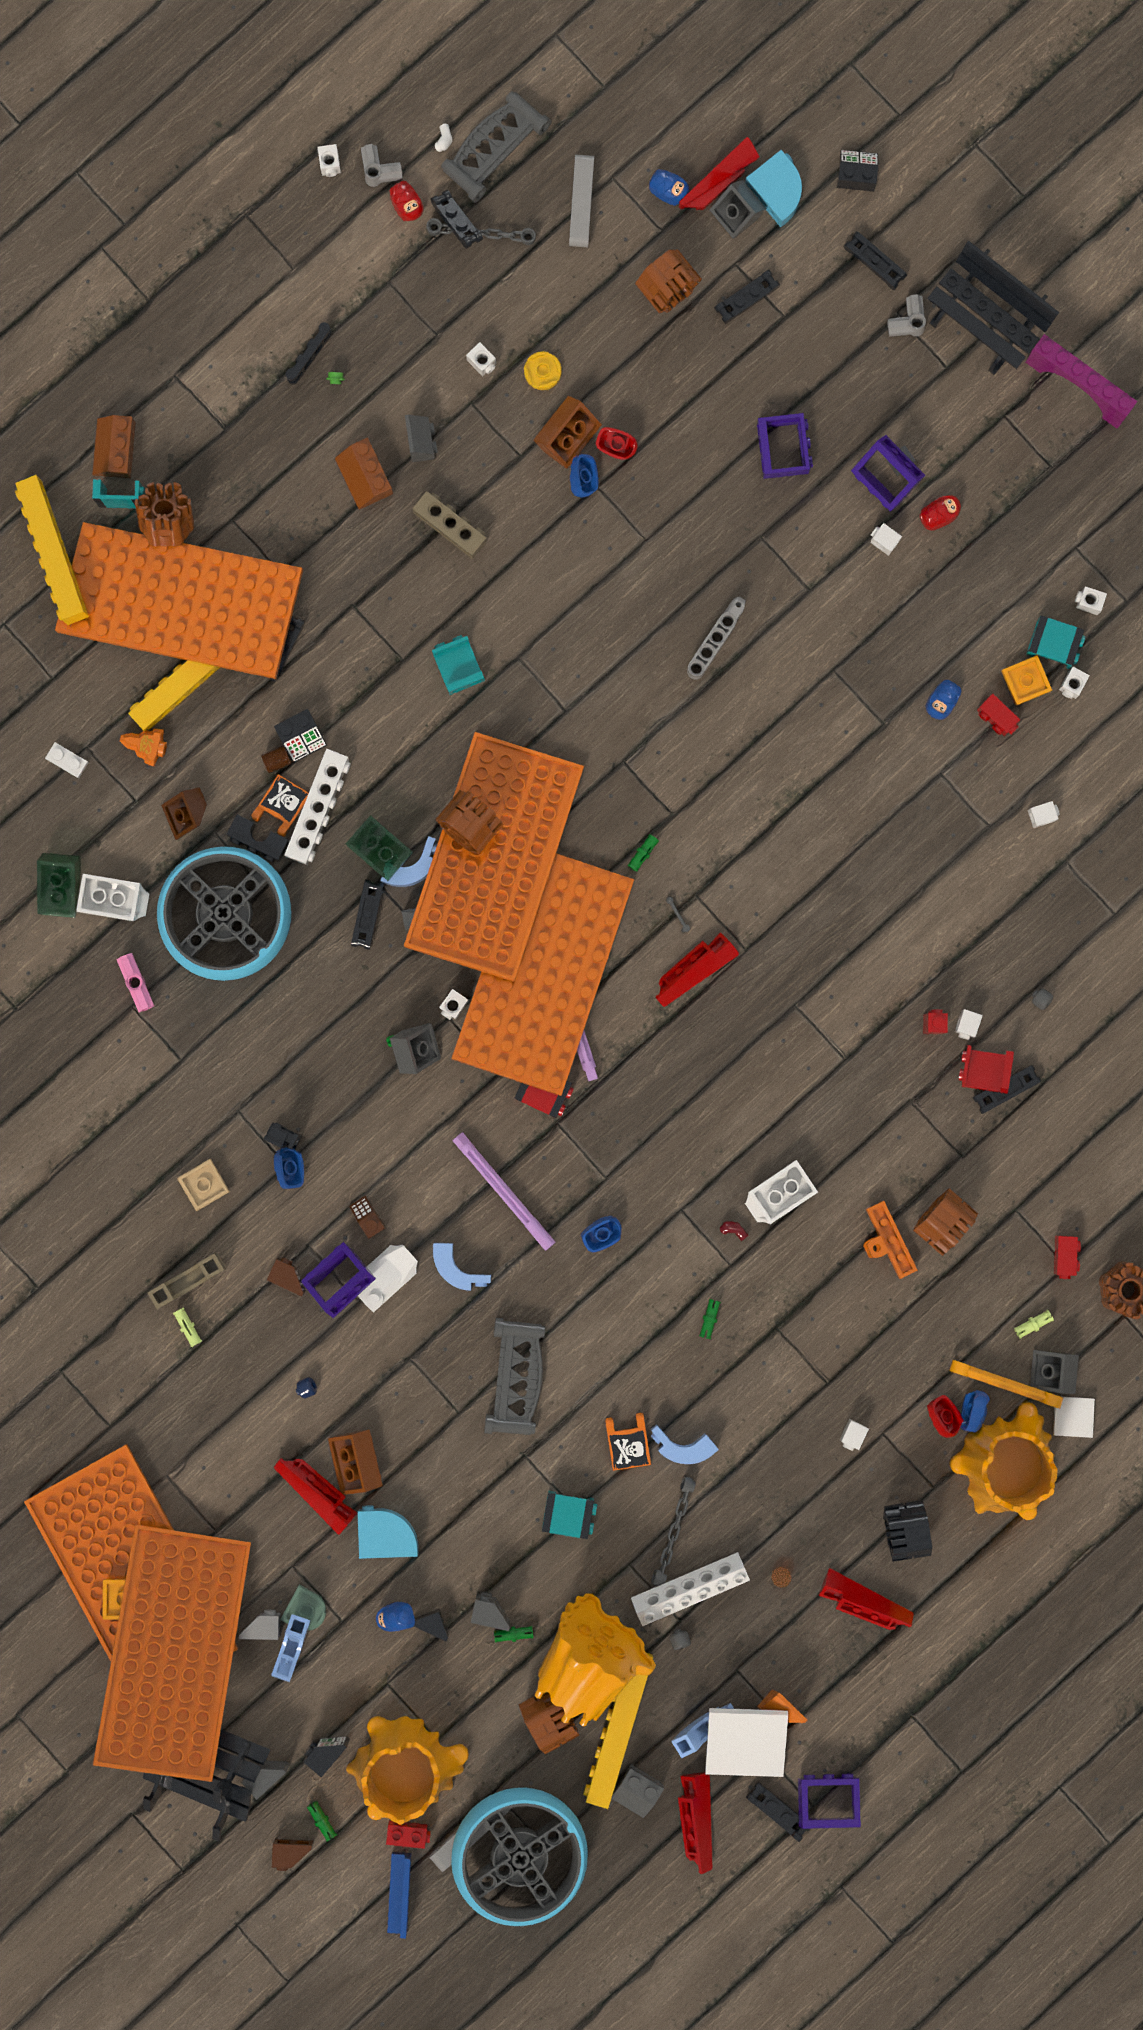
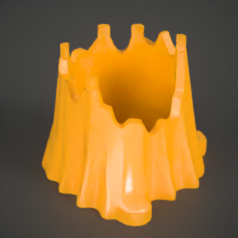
M1031 1402L1021 1403L1015 1418L1010 1422H1006L998 1416L992 1425L983 1424L977 1432L968 1433L965 1437L963 1449L950 1459L949 1466L954 1473L968 1476L969 1487L967 1492L974 1500V1508L978 1514H982L985 1511H993L995 1513L1014 1511L1023 1519L1032 1520L1037 1515L1039 1503L1054 1494L1057 1467L1053 1461L1055 1455L1048 1446L1052 1436L1043 1430L1044 1417L1038 1414L1037 1407Z
M587 1593L583 1597L577 1596L574 1603H567L565 1612H562L558 1632L538 1671L539 1681L535 1697L540 1699L543 1693L549 1692L551 1702L555 1706H560L564 1709V1715L561 1718L563 1723H568L571 1718L584 1713L579 1723L582 1726H586L592 1719L597 1721L610 1703L636 1675H650L655 1669L656 1664L645 1652V1644L638 1637L635 1629L624 1626L618 1616H609L604 1613L600 1600L595 1595Z
M374 1716L367 1724V1731L371 1738L370 1744L357 1750L355 1759L347 1765L346 1771L355 1776L357 1786L363 1793L364 1804L368 1806V1816L371 1819L389 1818L391 1821L402 1825L410 1819H416L423 1815L430 1804L437 1803L439 1800L438 1795L441 1791L453 1788L452 1779L463 1772V1765L468 1760L469 1752L463 1744H455L450 1747L440 1745L439 1732H428L424 1727L423 1719H411L407 1716H402L391 1721L380 1716Z

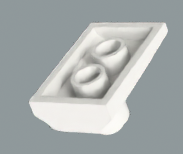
M83 874L76 912L135 921L140 917L146 916L149 893L144 890L140 883Z
M795 1160L749 1191L745 1205L757 1222L772 1224L818 1193L798 1161Z
M390 1245L367 1266L376 1279L358 1297L374 1313L417 1274L416 1267L418 1261L404 1245Z

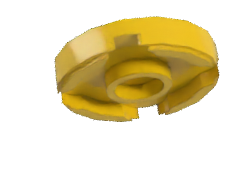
M545 351L536 352L531 355L524 366L526 381L530 386L538 390H549L559 382L562 373L561 364L557 357Z

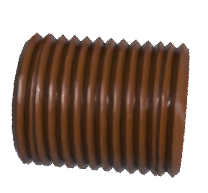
M284 745L265 754L263 753V755L261 754L268 773L292 764Z

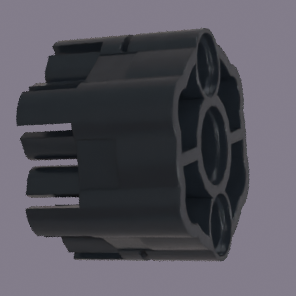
M923 1500L906 1502L905 1505L900 1503L884 1506L883 1519L887 1520L884 1522L885 1529H890L886 1530V1537H893L887 1538L892 1562L912 1559V1556L914 1559L931 1556L932 1541Z

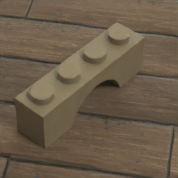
M214 1253L178 1276L149 1291L148 1295L156 1309H160L225 1271L227 1268L219 1254Z

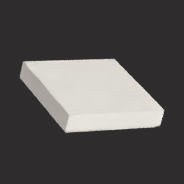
M1063 1397L1061 1408L1054 1407L1053 1435L1093 1438L1095 1399Z

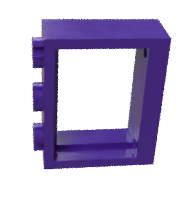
M804 414L758 418L757 430L763 479L809 474L813 464L812 456H808L810 438H806L808 423L807 419H804ZM797 424L802 466L772 470L767 428Z
M887 435L877 440L851 470L856 479L861 481L868 488V491L875 495L890 512L899 506L926 476ZM877 451L909 482L896 498L865 467Z
M343 1242L330 1255L321 1260L317 1267L307 1273L301 1282L322 1309L334 1318L376 1278L355 1252ZM349 1257L359 1269V1272L328 1301H325L315 1286L343 1260Z
M808 1774L803 1775V1778H798L799 1827L803 1829L861 1827L859 1778L853 1777V1774H842V1777L834 1778V1774H823V1778H815V1775ZM851 1785L852 1817L808 1818V1786Z

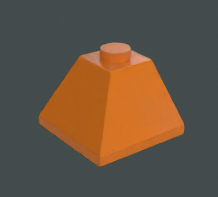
M773 1689L757 1706L759 1710L788 1711V1723H806L807 1721L783 1695Z

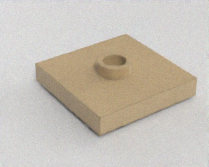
M212 1159L205 1161L177 1178L196 1211L230 1192Z

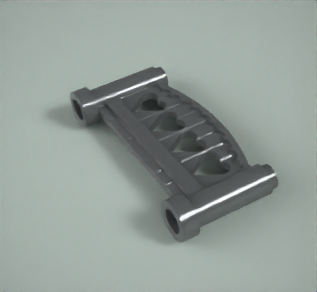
M511 91L506 97L507 104L480 122L465 139L453 160L446 159L441 165L443 172L469 194L468 197L474 203L478 202L486 193L487 188L482 183L533 130L538 135H542L551 125L552 121L546 115H541L517 92ZM508 114H514L518 127L504 126L501 122L507 119ZM496 127H500L505 141L490 139L488 136L494 132ZM486 140L489 142L492 154L478 153L476 148L481 146L482 141ZM470 154L476 155L479 168L464 166L463 161L468 159Z
M495 1318L494 1337H501L494 1415L486 1414L484 1434H492V1432L522 1435L535 1434L536 1423L532 1422V1417L538 1404L543 1378V1361L539 1342L540 1337L544 1338L545 1326H542V1324L503 1321V1318ZM528 1341L531 1343V1348L529 1349L530 1356L525 1358L513 1348ZM523 1361H528V1375L522 1377L511 1367ZM525 1380L527 1382V1387L525 1388L527 1393L525 1396H520L510 1386ZM522 1399L525 1401V1406L523 1407L525 1413L519 1416L507 1406Z

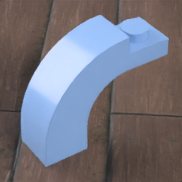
M428 836L421 858L412 866L399 867L386 863L381 882L396 887H407L423 881L427 877L433 859L431 855H434L437 847L436 839Z
M433 1243V1257L436 1268L449 1284L459 1289L471 1291L472 1283H475L476 1287H487V1283H491V1275L467 1274L456 1266L453 1259V1243Z
M657 1424L651 1428L653 1432L651 1437L657 1444L662 1443L658 1451L664 1457L676 1463H699L708 1459L719 1450L706 1433L692 1444L679 1445L672 1442Z
M291 1615L271 1675L272 1677L290 1682L307 1635L310 1620Z
M731 1703L721 1707V1709H734ZM709 1712L685 1727L671 1741L681 1758L696 1752L707 1741Z

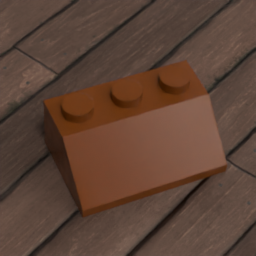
M568 396L533 441L547 455L567 469L571 465L573 458L578 456L602 424L581 401Z
M111 415L97 419L93 476L131 479L136 425L132 416Z
M368 437L350 445L335 457L359 510L393 494Z
M370 1429L328 1438L340 1492L343 1495L367 1492L383 1486Z

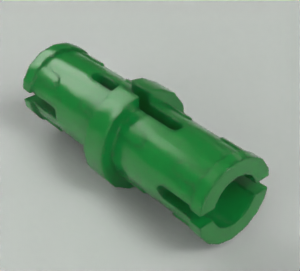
M649 834L641 847L637 848L635 856L627 866L638 872L643 862L649 859V854L659 840Z
M709 1299L706 1314L702 1318L704 1322L699 1334L700 1337L704 1338L706 1330H708L707 1339L712 1338L714 1324L717 1323L718 1319L716 1317L721 1304L720 1301H716L713 1308V1299Z
M513 1626L509 1631L494 1630V1636H498L494 1638L495 1643L533 1639V1633H525L533 1632V1627L515 1628Z
M314 1801L313 1806L309 1804L306 1808L315 1820V1826L321 1830L326 1842L331 1840V1837L334 1838L337 1833H335L329 1823V1817L324 1814L318 1801Z

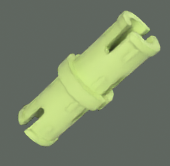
M184 1307L174 1312L173 1315H175L181 1327L180 1331L184 1332L190 1346L193 1347L202 1342L194 1328V1322L191 1323Z
M1046 1310L1034 1318H1028L1029 1321L1015 1327L1014 1330L1017 1332L1016 1334L1019 1339L1033 1331H1039L1040 1327L1054 1321V1319L1051 1317L1049 1310Z

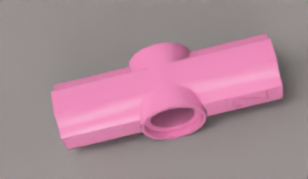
M133 953L116 959L138 1012L140 1013L154 1007L145 979L141 975ZM134 978H139L140 985L137 988L131 986V981Z

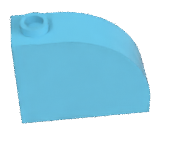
M780 150L746 177L745 183L767 208L766 211L776 223L782 227L793 217L798 208L802 183L792 158L789 154H785Z
M373 1505L362 1506V1509L358 1510L359 1559L418 1556L417 1535L405 1517L389 1509L374 1508Z

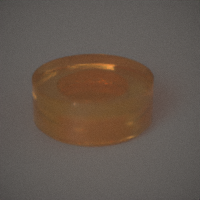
M778 1567L772 1572L771 1578L777 1587H786L791 1582V1574L788 1569Z

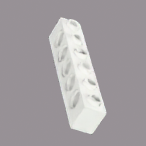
M326 749L285 852L287 858L307 866L309 862H313L316 854L314 848L316 844H320L323 836L321 830L329 822V810L334 808L337 798L334 797L337 791H341L344 783L342 777L344 773H348L351 765L347 756ZM336 768L338 770L335 777L328 776L329 769ZM323 786H330L331 791L329 794L323 795L321 794V788ZM321 803L324 805L323 811L315 812L314 806ZM310 821L317 823V827L314 830L307 829V824ZM302 839H309L310 844L307 848L300 847Z
M737 1552L631 1597L642 1626H645L748 1582L750 1579Z

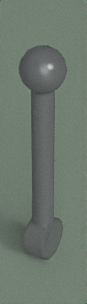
M667 897L666 902L671 905L683 926V931L688 932L690 926L686 925L673 903L674 899Z

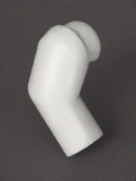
M442 124L439 127L442 136L435 143V149L438 152L447 150L453 139L448 124Z

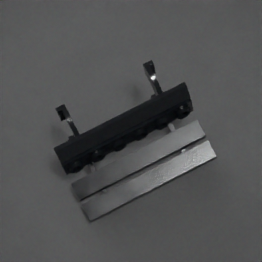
M968 241L958 256L956 263L970 274L964 279L951 268L942 278L939 284L950 292L953 297L951 298L939 287H935L927 299L941 310L929 324L936 328L947 314L999 355L989 368V372L995 375L1005 361L1017 370L1026 356L1012 345L1015 344L1025 353L1029 354L1040 340L1038 336L1031 332V329L1036 325L1046 333L1059 312L1046 302L1048 298L1046 294L1042 298L990 258L988 256L991 252L989 249L983 252ZM977 278L1027 318L1026 322L1022 325L972 285L973 281ZM956 300H960L1010 340L1009 343L956 302Z
M221 1729L218 1747L238 1755L234 1756L217 1749L215 1767L229 1772L227 1777L221 1779L213 1775L212 1782L143 1773V1779L155 1783L150 1796L145 1795L143 1798V1809L148 1812L152 1811L163 1787L220 1811L212 1831V1839L220 1842L221 1831L228 1815L244 1822L248 1819L251 1791L243 1786L233 1784L232 1781L235 1775L254 1783L261 1771V1766L246 1761L244 1758L264 1765L270 1749Z

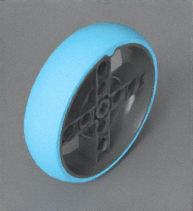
M214 847L189 856L170 873L159 895L157 922L162 941L167 950L184 968L207 979L235 980L261 970L278 954L289 932L291 903L282 878L263 858L240 848ZM220 861L236 862L253 869L237 887L219 885L210 888L194 872L204 865ZM250 881L256 883V888L253 891H248L246 888ZM200 882L202 885L201 889L197 892L193 891V884ZM182 884L198 900L195 913L198 926L180 943L173 927L172 907L176 893ZM268 884L275 898L277 916L273 933L266 943L250 927L253 918V909L250 901ZM214 895L215 902L212 905H207L206 898ZM236 895H241L242 902L235 905L233 898ZM222 909H228V911L226 912L228 916L226 918L224 916L222 918L220 917L222 915L220 912ZM214 922V931L207 932L206 925ZM236 922H241L243 925L239 932L233 930V925ZM250 935L256 937V942L253 945L247 944V938ZM196 936L202 938V942L198 946H194L192 942ZM238 939L254 955L245 962L230 966L212 965L195 958L212 940L229 942Z
M533 1788L502 1790L480 1801L461 1822L455 1835L451 1856L454 1880L466 1902L477 1913L488 1920L509 1926H527L540 1923L560 1912L579 1890L587 1868V1841L578 1818L557 1797ZM530 1806L546 1810L556 1818L537 1831L526 1827L512 1828L501 1811L512 1807ZM485 1822L496 1838L491 1851V1862L469 1877L466 1864L468 1847L475 1832ZM497 1822L503 1823V1826L500 1828L494 1827ZM550 1832H557L554 1837H548ZM570 1837L573 1848L570 1869L563 1882L554 1891L543 1875L547 1868L549 1851ZM508 1838L514 1839L510 1844L504 1843ZM534 1843H541L538 1848H532ZM502 1865L508 1866L504 1871L499 1870V1867ZM528 1870H535L532 1875H526ZM486 1876L492 1877L489 1882H483L482 1880ZM505 1882L515 1887L528 1886L538 1902L525 1906H504L488 1900L484 1895ZM540 1885L545 1886V1889L542 1891L536 1890Z

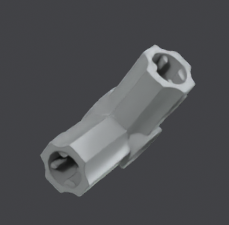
M368 144L361 147L365 182L369 186L375 187L380 183L402 180L400 162L380 165L376 145ZM376 173L377 176L371 177L369 174Z
M916 294L906 297L908 317L888 319L889 337L901 335L920 336L924 333L926 319L924 317L922 296ZM918 322L922 326L917 328L914 327L912 324Z

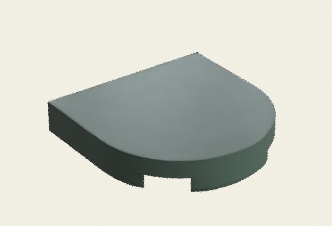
M299 1584L280 1620L288 1624L293 1614L310 1620L308 1631L314 1630L325 1619V1602L318 1594Z

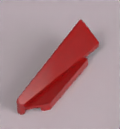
M746 137L679 202L680 209L696 208V210H704L745 173L744 168L759 159L760 156L749 137Z
M721 932L709 945L702 941L660 978L659 986L661 988L655 998L663 1007H666L737 957L739 952Z
M280 1458L274 1466V1469L338 1535L343 1532L358 1514L355 1510L342 1503L346 1496L303 1459L284 1461L283 1458Z
M831 1568L827 1571L819 1596L837 1601L835 1609L888 1630L896 1629L897 1625L901 1624L908 1627L912 1626L913 1612Z
M700 1772L680 1776L685 1795L678 1797L685 1855L690 1861L694 1860L699 1867L698 1872L704 1874L713 1868L710 1774Z

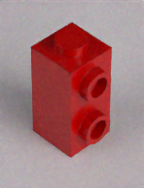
M993 693L977 709L979 717L985 722L989 721L993 725L992 729L999 735L1005 736L1008 732L1012 734L1019 727L1017 723L1020 719Z
M933 1009L923 1015V1034L948 1033V1013H943V1010Z
M1055 1236L1054 1274L1059 1275V1279H1071V1276H1077V1272L1080 1270L1077 1252H1080L1081 1242L1078 1241V1237Z
M389 1820L386 1845L425 1849L426 1843H430L431 1831H427L428 1824L404 1822L402 1825H399Z

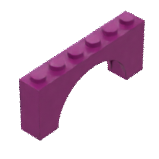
M1045 334L1036 344L1025 362L1040 374L1042 372L1055 373L1077 385L1096 402L1102 411V418L1117 429L1138 402Z

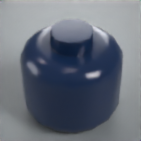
M307 1377L297 1382L296 1393L302 1398L306 1399L317 1393V1386L312 1378Z

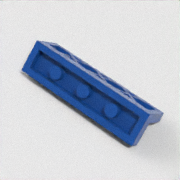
M392 1852L387 1933L400 1934V1938L406 1939L411 1853Z

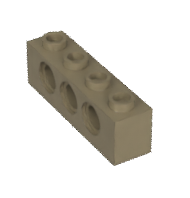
M426 491L413 507V513L471 559H474L487 543L485 532L478 527L476 529L470 525L471 522L466 517H459L455 514L456 510L449 504L445 506L440 502L441 498L433 492L430 494ZM437 508L441 510V513L438 516H433L431 514V511L433 509ZM449 520H454L456 525L449 528L446 526V523ZM469 532L471 537L469 539H462L461 534Z

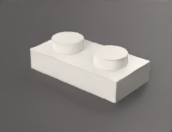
M56 742L45 758L77 778H80L89 763Z

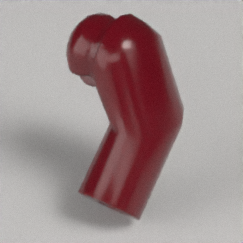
M726 1221L720 1226L722 1234L735 1233L741 1241L749 1236L738 1222Z

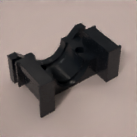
M272 1122L264 1140L279 1148H286L287 1144L290 1143L288 1148L296 1149L302 1135L285 1128L277 1122Z

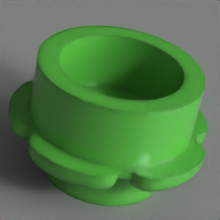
M328 372V378H326L330 380V384H341V381L345 380L343 379V373Z

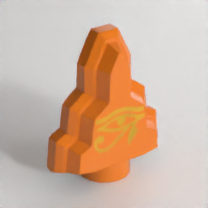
M154 728L152 731H143L140 734H123L120 738V742L127 749L135 751L137 757L144 759L145 764L153 767L158 757H164L167 749V742L163 741L164 730Z

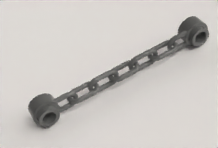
M432 218L427 222V231L430 235L436 236L452 233L449 227L447 231H442V226L448 227V225L441 223L436 218ZM433 226L438 227L435 231L431 230ZM492 228L479 230L483 236L489 239L510 238L512 241L522 242L525 245H532L536 240L535 231L531 228H525L522 232L512 231L511 233ZM489 231L498 232L497 236H489L491 234ZM515 234H521V239L515 238ZM529 235L532 238L531 240H526L525 237Z
M684 1476L682 1479L680 1491L684 1492V1494L679 1499L675 1512L677 1516L675 1523L671 1524L669 1529V1542L660 1558L661 1568L660 1570L655 1569L653 1572L652 1585L660 1586L666 1582L667 1574H664L666 1566L670 1564L673 1555V1542L679 1536L681 1516H684L686 1513L689 1492H693L696 1482L692 1478ZM681 1501L682 1504H685L683 1513L679 1510ZM673 1527L677 1529L675 1538L674 1535H671ZM665 1552L667 1554L670 1553L668 1561L663 1560Z

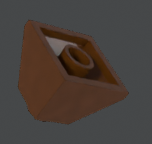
M200 787L182 791L161 805L175 840L185 836L201 824L207 804Z

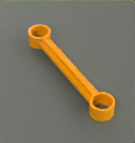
M952 1360L949 1369L951 1372L1059 1409L1064 1399L1061 1396L956 1360Z

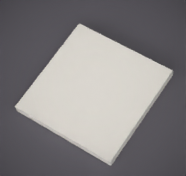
M709 1708L706 1774L783 1777L788 1711Z

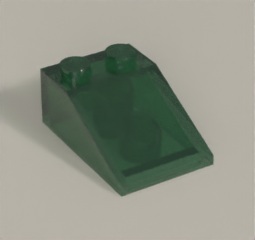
M371 815L346 842V845L387 881L413 854L407 846Z
M53 853L41 854L37 860V914L76 917L81 876V856Z

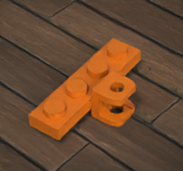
M885 1201L867 1208L866 1211L878 1234L863 1244L868 1257L879 1258L887 1254L899 1279L918 1271Z

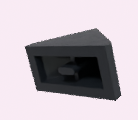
M440 1609L415 1618L414 1627L447 1641L449 1634Z

